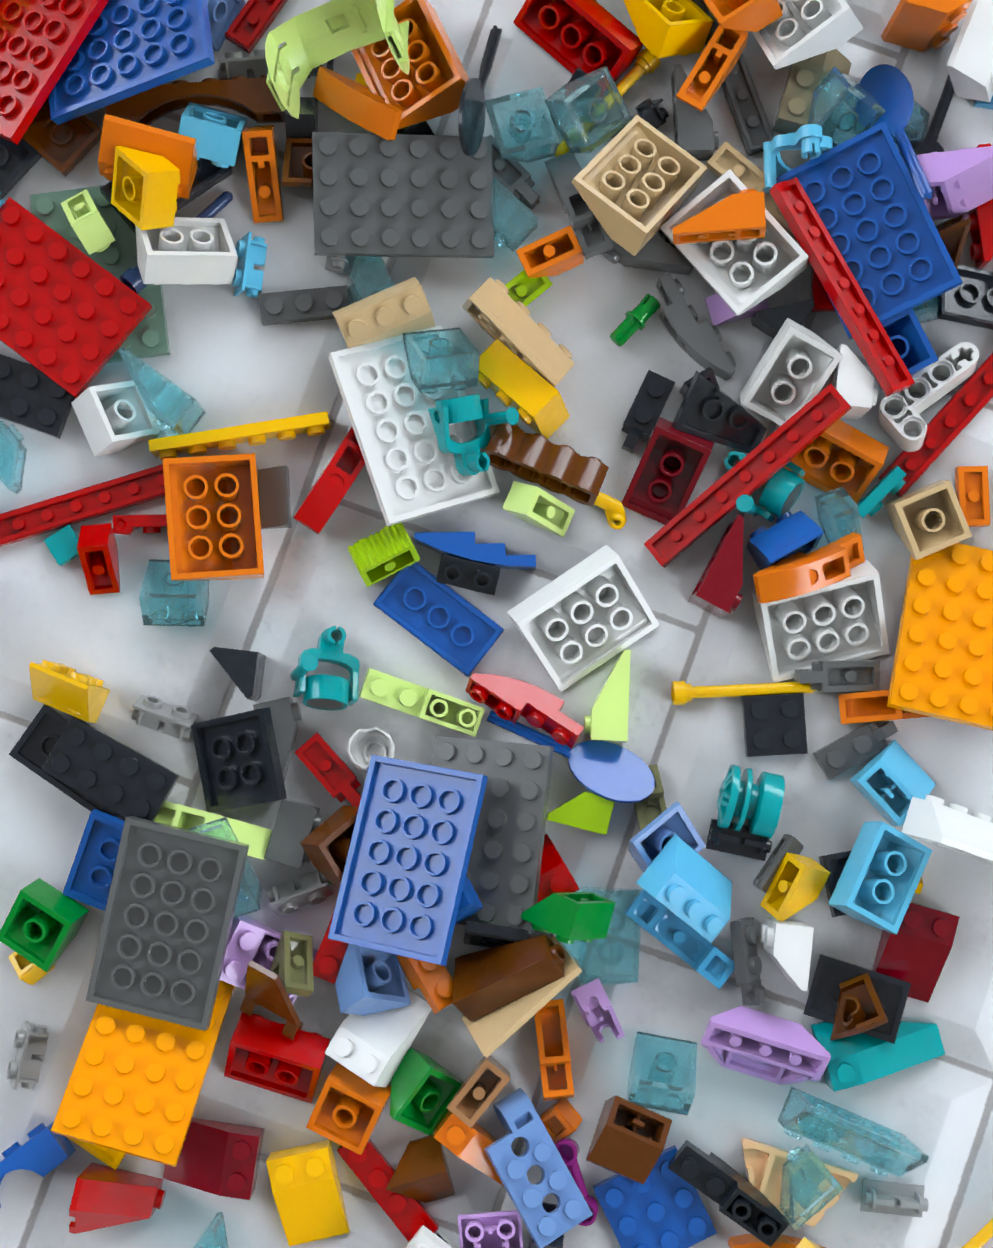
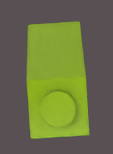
M583 791L549 811L546 820L606 835L614 801L604 799L592 792Z

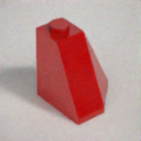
M92 1162L76 1179L69 1208V1216L74 1217L75 1222H70L69 1233L77 1234L151 1218L156 1209L162 1208L166 1190L161 1189L163 1179L118 1168L114 1170L110 1166Z

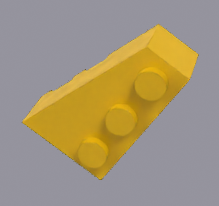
M498 339L472 363L477 373L475 376L477 382L486 390L490 388L495 392L496 398L505 407L516 408L519 418L536 433L548 439L570 417L560 392Z

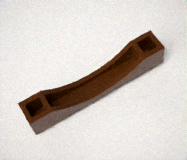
M267 74L262 75L260 78L249 79L245 76H235L231 80L205 78L201 82L190 83L186 80H176L172 84H162L105 106L106 114L148 126L168 113L186 108L189 102L203 106H219L232 109L248 116L258 124L285 122V111H281L266 83Z

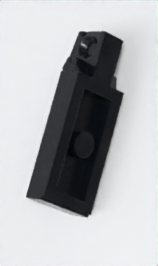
M648 370L624 420V426L621 431L628 435L621 449L632 453L639 439L646 442L676 382Z

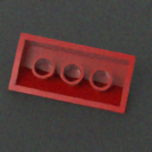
M526 0L513 21V24L572 74L580 67L602 86L600 97L630 67L644 45L638 36L595 0Z

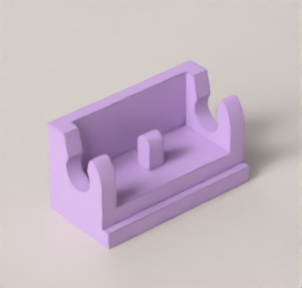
M599 978L571 991L587 1027H591L596 1039L600 1043H604L601 1030L605 1027H610L617 1039L625 1036Z

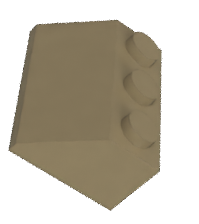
M837 49L791 64L772 131L787 134L796 132L803 125L818 124L822 127V135L831 137L852 63Z

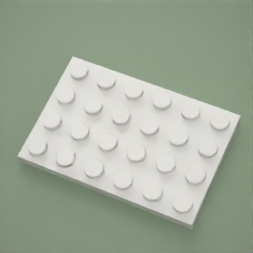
M441 325L330 353L328 358L387 527L491 497L500 492L491 466H489L487 471L479 472L476 475L463 476L457 471L454 454H444L439 450L428 409L436 408L435 401L466 396ZM474 420L449 424V436L455 442L463 443L469 441L477 434ZM485 448L480 449V452L485 453Z

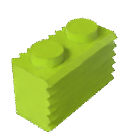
M402 523L388 527L385 526L380 532L370 535L369 538L360 539L353 546L347 548L367 587L421 560Z

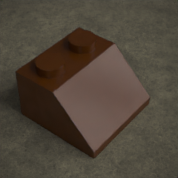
M343 805L299 842L314 867L338 889H340L359 807Z

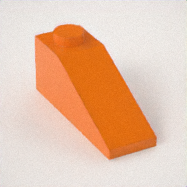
M719 24L677 93L676 98L702 112L744 51L749 33L742 30L724 29Z
M274 125L245 127L242 131L253 221L254 223L283 221L279 161Z
M755 189L741 190L739 193L726 197L672 228L674 244L765 238L764 191L757 192Z
M449 1110L434 1130V1138L457 1157L503 1185L484 1148L498 1139L477 1123L470 1128Z

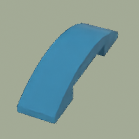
M644 889L641 890L624 912V914L654 936L718 989L723 986L735 970L733 960Z

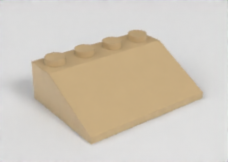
M636 115L573 178L572 184L609 237L635 256L696 190L708 167L640 116Z
M551 933L548 937L555 944H559L565 953L564 977L472 1022L462 1014L464 1024L486 1058L582 972L578 960L562 942L556 940L555 934Z

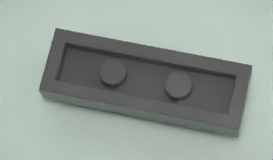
M347 285L259 294L261 323L263 326L335 319L332 312L350 305Z

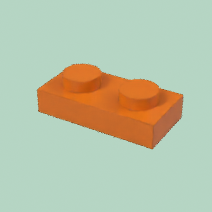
M988 466L956 467V496L968 526H990Z

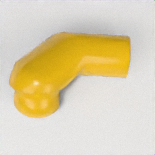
M599 491L594 505L604 509L607 522L611 528L615 530L622 529L627 521L622 502Z

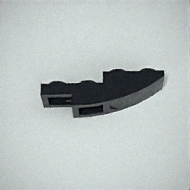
M686 1140L668 1162L669 1170L719 1204V1211L770 1248L789 1226V1221L755 1186L711 1152L710 1155H707Z

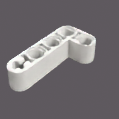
M961 342L940 356L938 361L912 376L915 383L911 387L888 397L885 396L881 400L878 422L902 450L914 452L922 447L927 424L919 414L973 375L979 358V350L975 345L969 342ZM942 375L946 378V380L939 381L936 380L933 376ZM918 392L922 394L923 397L914 398L910 395V393ZM895 409L899 414L889 415L886 413V410ZM912 430L917 432L919 436L909 437L905 432Z

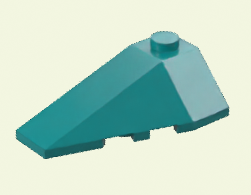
M822 1021L811 1024L814 1038L831 1054V1059L824 1071L826 1085L834 1092L862 1085L945 1055L936 1023L901 1021L895 1044L863 1033L830 1041L833 1029L832 1023Z

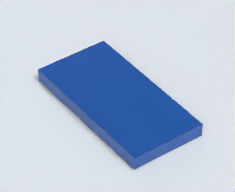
M417 562L398 571L373 605L466 677H469L505 629L446 584L436 582L437 577Z

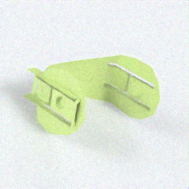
M332 0L299 14L270 31L265 44V58L268 66L266 83L281 111L287 109L291 116L299 119L300 88L312 69L348 51L384 39L387 40L391 53L400 69L408 75L410 70L408 55L409 20L398 24L394 15V0ZM285 41L286 44L278 49V46Z

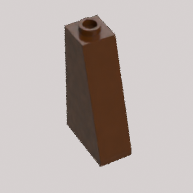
M542 935L455 958L452 1004L470 1022L479 1019L564 977L565 953L559 944H555L547 935Z

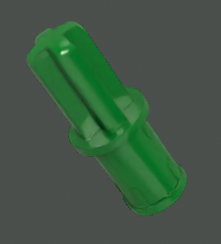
M646 294L632 311L626 312V319L610 334V339L619 347L624 345L638 329L643 330L645 328L647 320L660 309L659 301L654 296Z

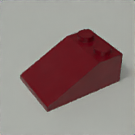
M659 417L622 500V505L666 525L685 509L712 452L714 442L676 430L672 426L673 422Z
M737 515L728 524L688 602L718 618L727 613L731 614L732 611L735 612L743 597L739 592L743 586L744 517Z
M910 902L897 934L882 930L872 970L911 982L908 997L928 1003L951 951L960 917Z
M192 1118L176 1167L165 1165L163 1179L218 1196L250 1200L256 1187L265 1128Z

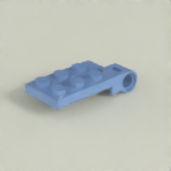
M518 1088L493 1104L499 1121L509 1133L484 1148L537 1248H544L593 1215L529 1097L521 1088ZM517 1137L523 1138L526 1142V1150L519 1156H516L511 1148L512 1142ZM533 1165L539 1166L542 1171L540 1181L535 1184H531L527 1179V1171ZM552 1193L557 1198V1206L553 1211L546 1212L542 1202L547 1194Z

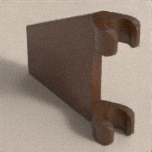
M251 960L247 965L245 996L240 1011L251 1017L255 1006L260 1005L287 1020L282 1035L293 1041L297 1030L303 1027V1022L300 1021L279 976Z

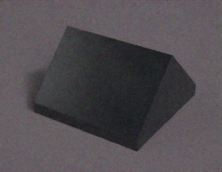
M213 647L210 652L248 700H259L262 692L266 655L255 651Z

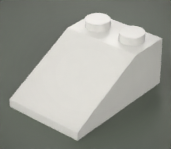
M408 989L411 1004L406 1007L365 1016L349 1014L338 1028L325 1054L372 1086L387 1088L431 1011V1007L425 999Z

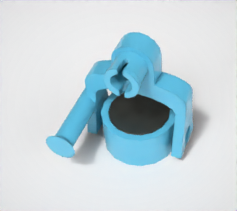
M803 125L796 132L777 135L771 142L763 143L765 187L762 191L764 193H770L769 190L777 183L776 177L811 159L818 158L822 153L833 148L832 138L822 135V127L820 125Z

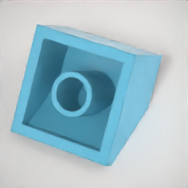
M189 102L181 115L178 134L196 139L197 160L200 158L208 159L217 167L228 168L229 165L235 166L242 143V131L246 127L247 117Z

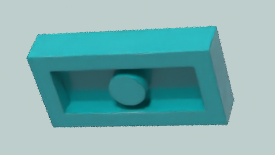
M895 465L854 507V510L862 518L867 514L871 517L874 516L884 505L881 500L889 492L894 495L906 483L903 478L907 474L899 466Z

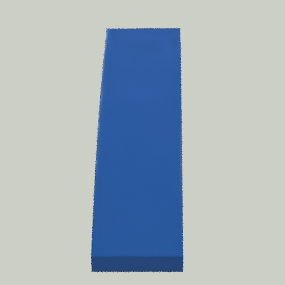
M475 532L414 533L416 543L441 554L497 566L502 569H536V555H506L505 543L475 544Z

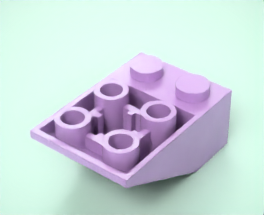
M993 145L917 155L933 191L932 198L923 200L932 220L956 218L993 199Z
M235 912L220 980L245 990L248 963L252 960L270 970L282 933L257 920ZM313 949V962L318 952ZM288 994L293 1005L297 995Z
M517 1210L458 1215L460 1248H523L521 1217Z

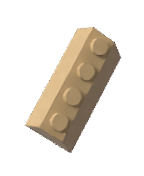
M490 277L467 299L462 308L494 340L498 339L555 387L575 364L571 360L573 357L571 352L562 344L557 345L550 338L551 332L542 323L536 324L529 317L531 313L520 301L514 302L508 295L509 289L500 280L494 281Z

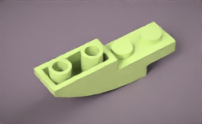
M371 668L367 670L358 696L476 737L485 711L483 707Z
M165 801L154 821L249 844L247 856L266 860L264 857L272 834V830L167 801Z

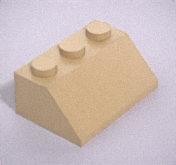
M415 277L332 312L347 348L436 326L422 286Z

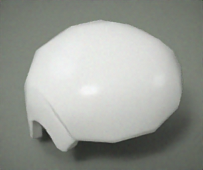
M377 727L360 728L349 739L347 752L352 764L360 771L367 773L371 755L395 759L396 747L391 736Z

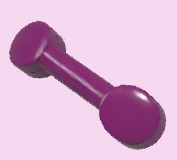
M563 1138L555 1146L593 1215L579 1223V1225L589 1226L596 1220L598 1204L593 1196L588 1195L577 1161L580 1151L579 1145L572 1139Z

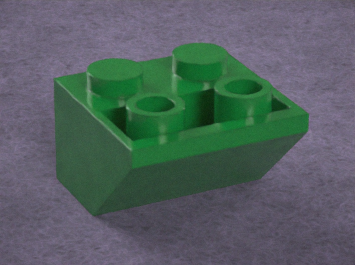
M593 892L553 893L523 911L521 919L532 923L531 927L534 930L556 934V940L560 942L574 944L575 940L591 943L593 939L606 938L616 902Z

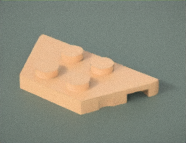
M745 1137L741 1139L748 1181L787 1219L814 1227L824 1216L826 1209L832 1207L840 1199L839 1195L858 1178L856 1171Z

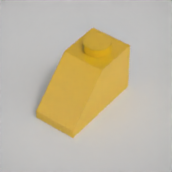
M787 852L760 906L778 921L783 922L817 900L830 872L810 857Z

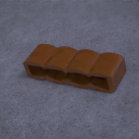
M497 424L485 450L490 459V466L503 471H509L523 480L538 483L547 490L564 494L570 499L588 506H593L609 469L599 458L581 456L572 447L553 444L541 434L525 433L517 424Z

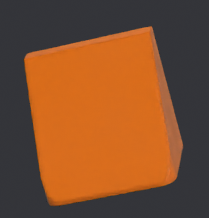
M567 1099L557 1100L539 1116L554 1144L575 1132L582 1122V1117Z

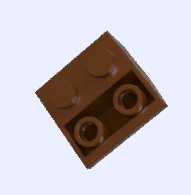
M615 1095L604 1103L586 1161L643 1185L664 1149L672 1120Z

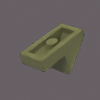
M284 930L281 934L270 971L279 976L288 994L309 997L314 992L312 936Z

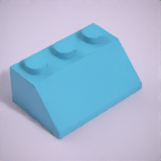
M883 821L864 822L828 904L853 919L889 933L897 934L932 850Z
M674 834L636 883L712 943L730 920L732 882Z

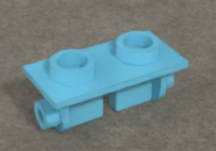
M248 232L236 244L235 250L238 255V266L235 268L232 286H235L234 296L247 291L246 296L257 298L258 293L262 292L264 271L253 269L254 265L265 266L267 244H265V238L253 237V240H251L252 232Z

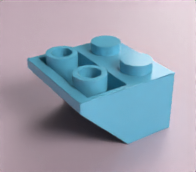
M895 739L850 779L851 783L886 821L893 826H901L905 822L912 797L925 800L926 795H929L936 785Z

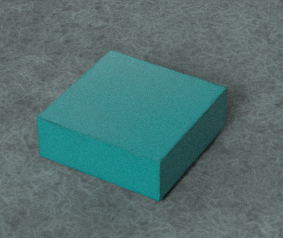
M70 524L44 539L56 562L61 567L79 556L77 551L79 537Z

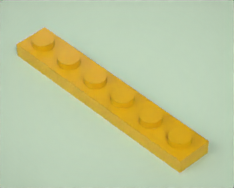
M325 411L151 439L148 442L150 452L155 457L163 460L164 458H177V454L189 452V455H201L207 453V449L219 447V450L222 451L237 448L236 444L247 442L250 446L262 445L266 443V439L278 438V441H288L295 439L297 434L307 433L308 436H319L325 434V430L332 429L330 416Z

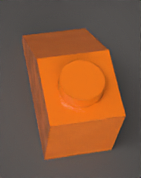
M571 225L516 250L528 279L557 276L584 263L582 248Z

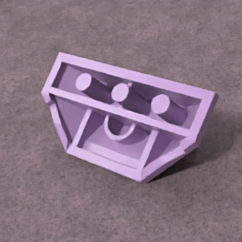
M744 1006L712 1016L701 1039L703 1047L708 1049L720 1066L780 1085L800 1083L807 1080L820 1081L831 1059V1054L801 1024Z

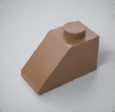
M483 1056L450 1101L447 1109L472 1128L510 1081V1072L493 1057L489 1056L486 1058Z

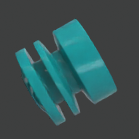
M730 765L718 795V827L728 828L732 820L733 830L740 831L745 819H748L750 834L771 838L777 828L782 810L785 791L784 776L761 772L756 784H754L752 769L745 768L741 776L740 766Z

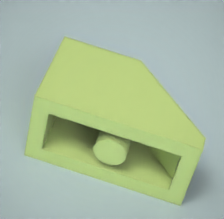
M87 189L61 203L70 225L89 255L106 250L112 242L116 241Z
M516 481L513 482L502 509L517 518L561 537L565 536L575 512L573 508L541 488Z

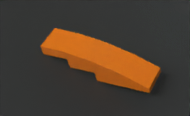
M319 66L313 91L315 98L362 128L386 140H395L403 110L386 103L385 98L368 91L369 87L328 68Z

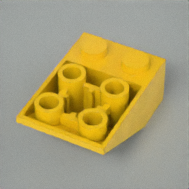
M43 659L41 664L30 663L29 671L33 700L89 723L97 722L110 692V689L102 687L103 680L88 674L76 673V669L53 661L50 662Z

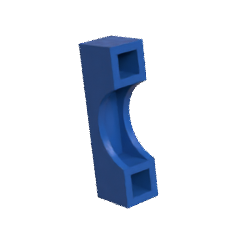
M54 1121L47 1127L42 1122L27 1134L30 1139L22 1146L17 1141L1 1153L4 1159L0 1161V1185L4 1176L14 1170H30L44 1177L68 1159L76 1149L67 1137L51 1132Z

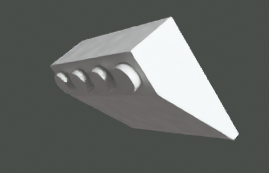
M778 0L783 16L760 31L752 33L775 70L837 49L864 28L845 0Z
M729 169L660 227V230L674 244L672 228L726 197L747 189V187ZM766 208L765 238L674 244L737 317L785 287L807 268L809 256Z
M607 545L507 611L560 692L659 626L658 621L619 555Z
M868 560L850 569V577L827 587L792 598L761 604L757 602L755 588L751 589L755 616L774 683L794 678L795 669H811V662L866 660L890 654L879 572Z

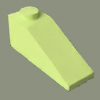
M631 650L622 651L590 709V716H584V734H589V740L628 741Z

